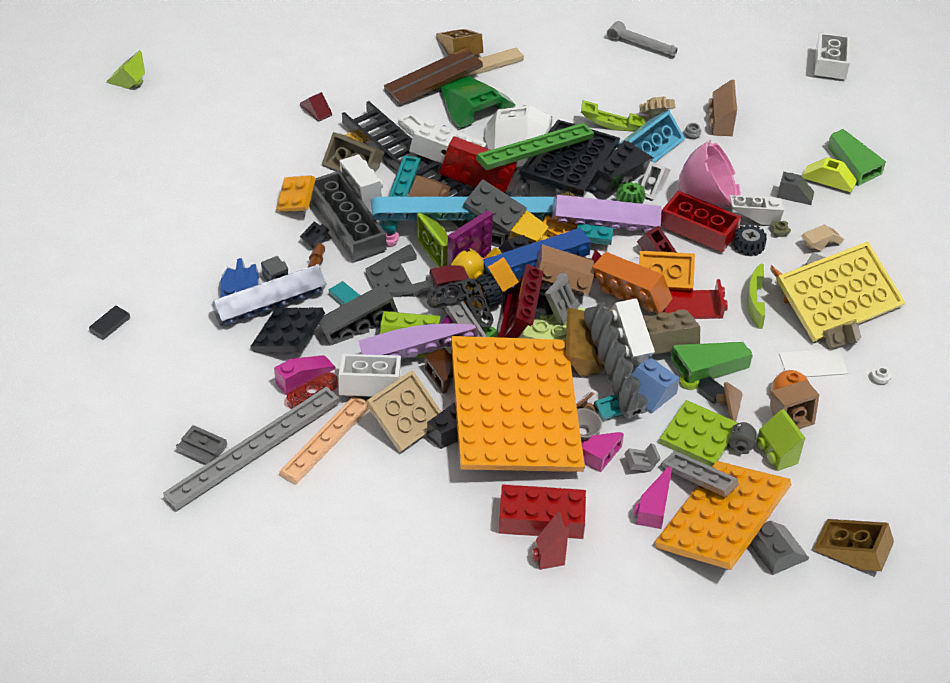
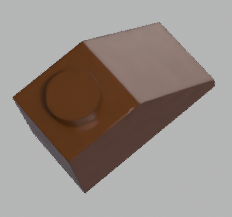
M446 348L425 355V370L441 392L445 394L453 378L452 354Z

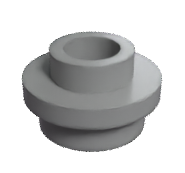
M689 123L685 128V134L691 138L700 136V125Z

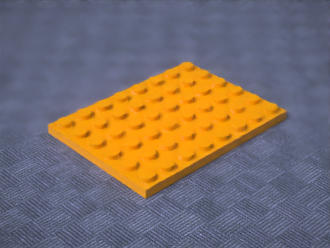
M451 336L460 469L584 472L585 464L571 363L566 358V340Z

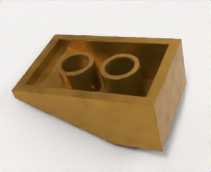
M469 29L436 33L437 38L448 55L464 48L469 49L476 57L479 56V53H484L481 33Z
M827 519L814 546V550L860 570L882 572L894 539L889 523Z

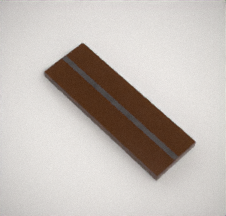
M464 48L385 84L384 89L399 105H402L482 68L483 62L469 49Z

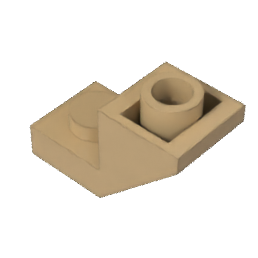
M825 224L801 235L806 241L804 244L812 250L815 248L822 251L828 242H835L840 245L844 241V238L835 229Z

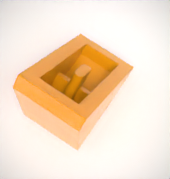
M504 257L488 266L502 292L519 283Z

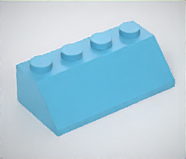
M670 110L653 117L624 140L633 143L634 146L654 157L652 162H656L682 142L685 137Z

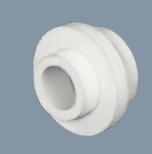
M878 366L873 369L872 377L876 383L886 384L891 380L892 372L886 367Z

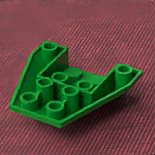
M468 75L440 87L450 118L459 128L474 123V112L492 105H495L498 109L514 108L516 105L507 95Z

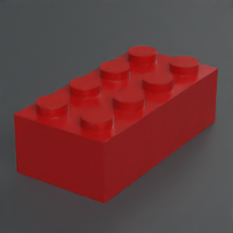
M453 136L448 145L440 174L473 187H477L483 179L505 193L514 175L518 161L485 170L476 160L477 154L491 149Z
M677 191L661 210V227L722 253L734 239L735 231L740 227L741 216L680 191Z
M502 484L499 534L539 536L559 510L564 509L569 525L568 538L584 539L586 490Z

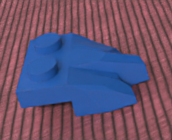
M240 258L237 259L236 269L227 267L221 277V298L259 285V272L256 264L245 268L244 261Z

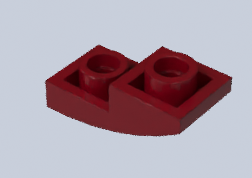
M459 265L436 267L430 269L429 272L436 288L469 279L464 266Z

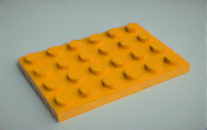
M716 461L712 467L737 478L739 485L726 497L698 485L657 538L655 545L657 549L732 570L792 484L789 478Z

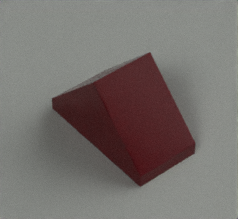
M322 92L300 103V106L318 122L332 116L331 109Z

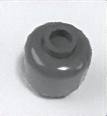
M747 422L733 425L729 436L730 447L741 453L751 451L755 446L757 436L755 428Z

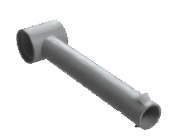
M621 21L614 22L607 30V37L612 41H616L621 37L674 57L678 51V48L674 45H669L627 30L625 24Z

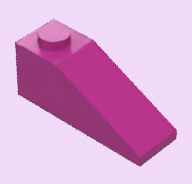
M325 355L289 359L274 367L275 382L288 395L333 371L335 366Z
M667 467L641 495L640 503H636L634 515L638 516L637 525L662 529L672 467Z

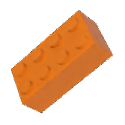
M606 251L592 266L595 277L601 286L600 288L605 294L614 295L620 300L637 298L639 306L650 313H661L673 299L664 275Z

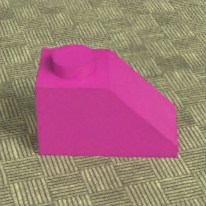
M615 432L592 435L588 441L582 443L584 463L602 472L621 449L624 433Z

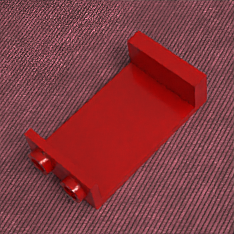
M717 279L715 290H670L673 299L662 312L672 313L677 310H687L694 319H723L724 311L728 309V302L724 300L725 287H722L720 279Z

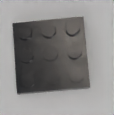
M322 307L275 308L250 347L253 352H301L325 312Z

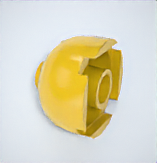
M469 249L470 251L468 252L464 250L454 259L451 265L464 266L469 279L475 280L484 275V261L480 254L473 249Z

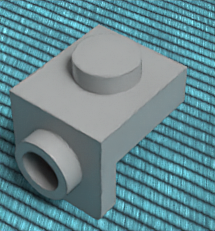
M650 444L645 451L628 448L624 453L630 469L651 472L661 459L655 444Z

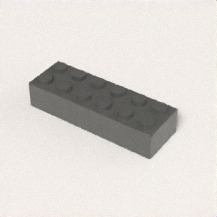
M339 170L316 178L311 200L351 258L355 261L387 250L385 231L377 220L372 218L371 212L343 173Z

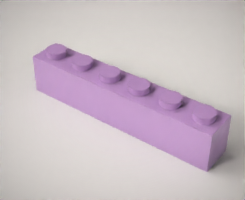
M556 195L553 199L552 220H557L558 223L575 222L576 225L585 223L594 226L607 225L614 229L626 227L630 231L644 229V232H648L657 226H661V206Z

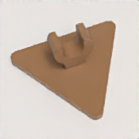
M724 382L725 394H717L716 402L720 403V405H728L730 419L736 422L742 400V391L730 383Z
M588 392L576 403L577 408L595 411V406L587 402L594 393Z

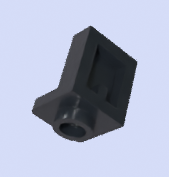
M315 221L300 236L313 249L315 244L320 243L325 237L328 240L332 238L328 234L330 230L323 223L319 225Z

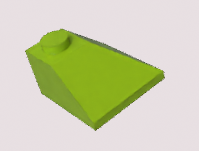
M139 50L126 60L107 82L127 89L133 85L137 87L143 81L141 78L145 74L142 52Z

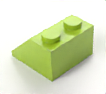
M782 409L759 429L756 442L759 449L763 450L767 456L769 463L773 464L775 469L779 471L799 463L805 436L787 412Z

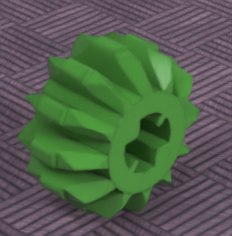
M625 181L624 184H619L616 191V199L620 202L643 204L646 197L644 186L639 185V182L633 183L631 181L628 183Z

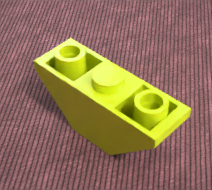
M828 157L807 165L802 175L804 179L851 193L857 182V179L844 162Z

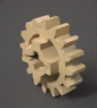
M665 96L650 98L646 103L639 105L640 113L649 114V117L676 108L675 100L666 99Z

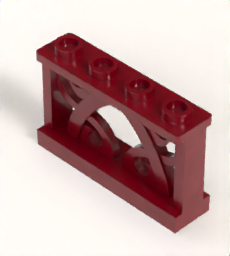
M527 264L524 274L518 280L519 283L507 289L496 338H518L527 326L533 325L543 276L542 270Z

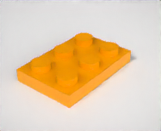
M640 251L639 265L663 274L669 289L693 291L695 254Z

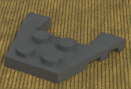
M411 244L365 268L372 287L375 288L384 284L392 297H402L404 294L420 297V294H428L432 290L427 281L412 284L401 265L402 263L417 260V254Z

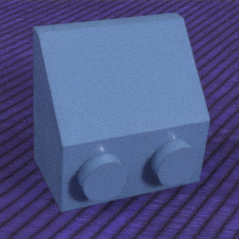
M651 357L637 366L632 376L640 381L641 385L638 393L647 398L648 403L645 410L651 414L677 394L680 377Z

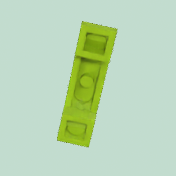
M582 100L581 113L600 126L619 131H636L645 124L644 116L630 113L628 118L598 110V104Z
M759 264L754 270L747 294L748 312L758 329L763 328L765 320V303L757 302V289L761 290L764 279V264Z

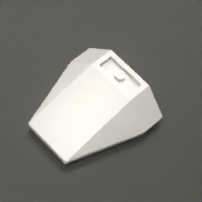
M530 105L497 110L486 126L485 139L488 149H496L547 134L550 130L551 115ZM528 158L519 160L515 170L521 169Z

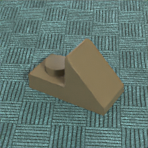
M856 319L823 330L828 349H833L846 343H856L861 338Z

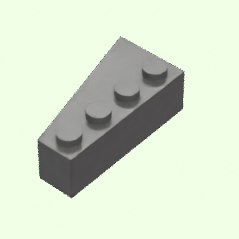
M381 284L325 314L318 325L331 346L353 338L354 334L370 332L369 329L377 326L381 328L383 311L398 312L393 297L384 284Z

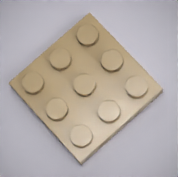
M413 369L365 401L398 452H401L427 433V422L441 412Z

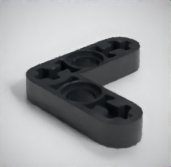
M465 279L429 291L426 303L431 308H439L464 300L483 331L489 330L492 326L493 316L478 283L474 279ZM467 285H468L469 288L472 287L473 290L470 291V289H466ZM452 289L456 291L457 296L451 297L447 291ZM433 295L435 298L440 297L438 302L435 299H431ZM478 301L482 307L477 309L473 307L472 302ZM483 318V320H487V324H485V322H481V319Z

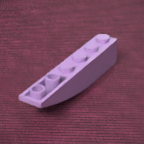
M429 324L397 329L359 340L362 355L401 356V359L416 357L424 352H433L445 346L451 347V336L479 337L476 326L472 324Z

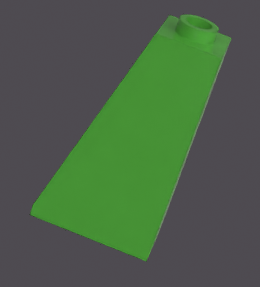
M844 129L831 134L828 148L837 160L846 164L857 179L855 185L860 186L883 174L886 161Z
M744 342L684 344L673 346L670 360L680 374L685 376L686 382L694 383L709 376L716 378L750 367L753 354Z

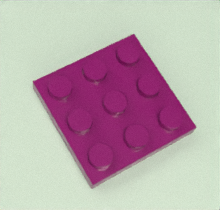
M487 210L448 235L447 266H451L454 259L464 250L468 252L470 251L469 249H473L483 258L491 252L493 213Z

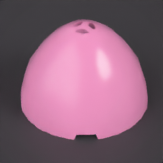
M709 140L692 152L684 163L679 175V190L719 208L731 207L729 196L741 195L740 186L735 184L733 175L736 173L724 150L718 143L713 144L711 143L712 140Z

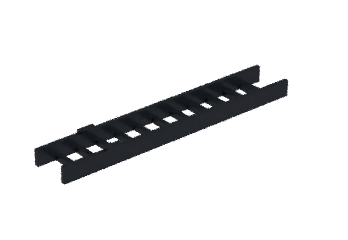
M370 101L366 102L367 113L355 119H352L343 112L342 123L359 137L363 143L385 151L382 159L398 172L401 164L398 158L411 153L409 149L412 138ZM371 117L377 120V122L364 128L358 124ZM380 126L387 129L373 137L368 133ZM389 135L397 138L383 146L378 142ZM401 143L407 147L393 155L388 151V149ZM415 154L417 158H420L421 161L427 164V166L419 169L416 175L422 176L434 170L437 174L430 177L431 179L439 182L445 180L448 183L446 185L451 187L449 192L454 189L459 192L451 197H469L473 192L464 183L441 175V163ZM451 220L459 228L468 223L467 220Z

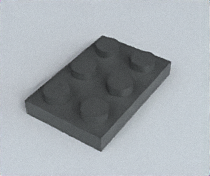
M483 179L463 204V207L477 216L489 210L493 213V226L507 235L527 210V207Z

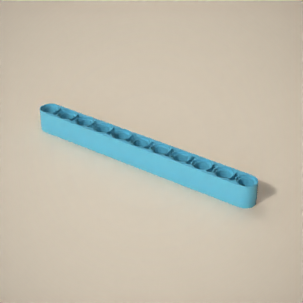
M375 197L371 199L372 218L374 220H417L418 213H422L434 220H473L477 215L463 207L468 197ZM511 197L527 207L526 211L540 220H544L546 215L552 217L553 199L555 197Z

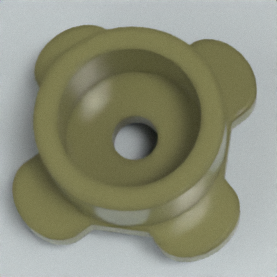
M786 221L771 223L775 236L784 237L791 232Z

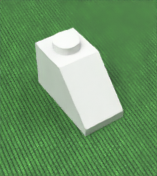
M651 161L641 185L644 186L646 197L654 200L664 187L671 170Z

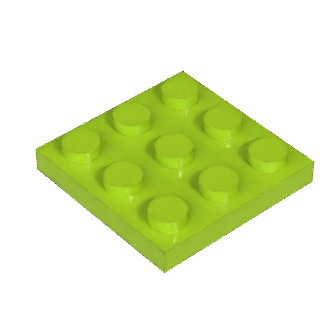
M686 400L660 437L659 444L712 467L716 461L720 460L729 446L731 428L738 422Z

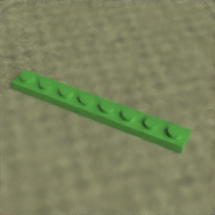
M581 123L479 153L476 160L485 170H489L591 139L594 132L585 123Z

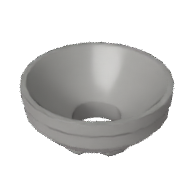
M577 409L579 428H586L589 431L587 434H580L581 441H588L592 435H599L602 429L600 416L590 409Z

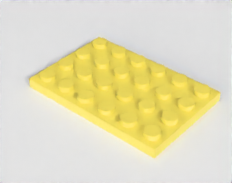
M868 241L779 275L776 278L812 342L825 338L823 330L854 319L860 324L897 309L906 303Z

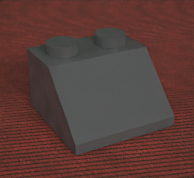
M773 521L764 523L750 543L772 575L809 560V556L784 525Z

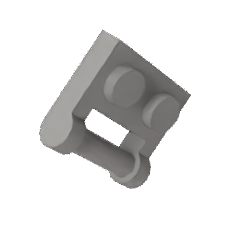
M561 273L545 293L558 324H564L567 321V308L577 309L580 306L569 285L567 274Z

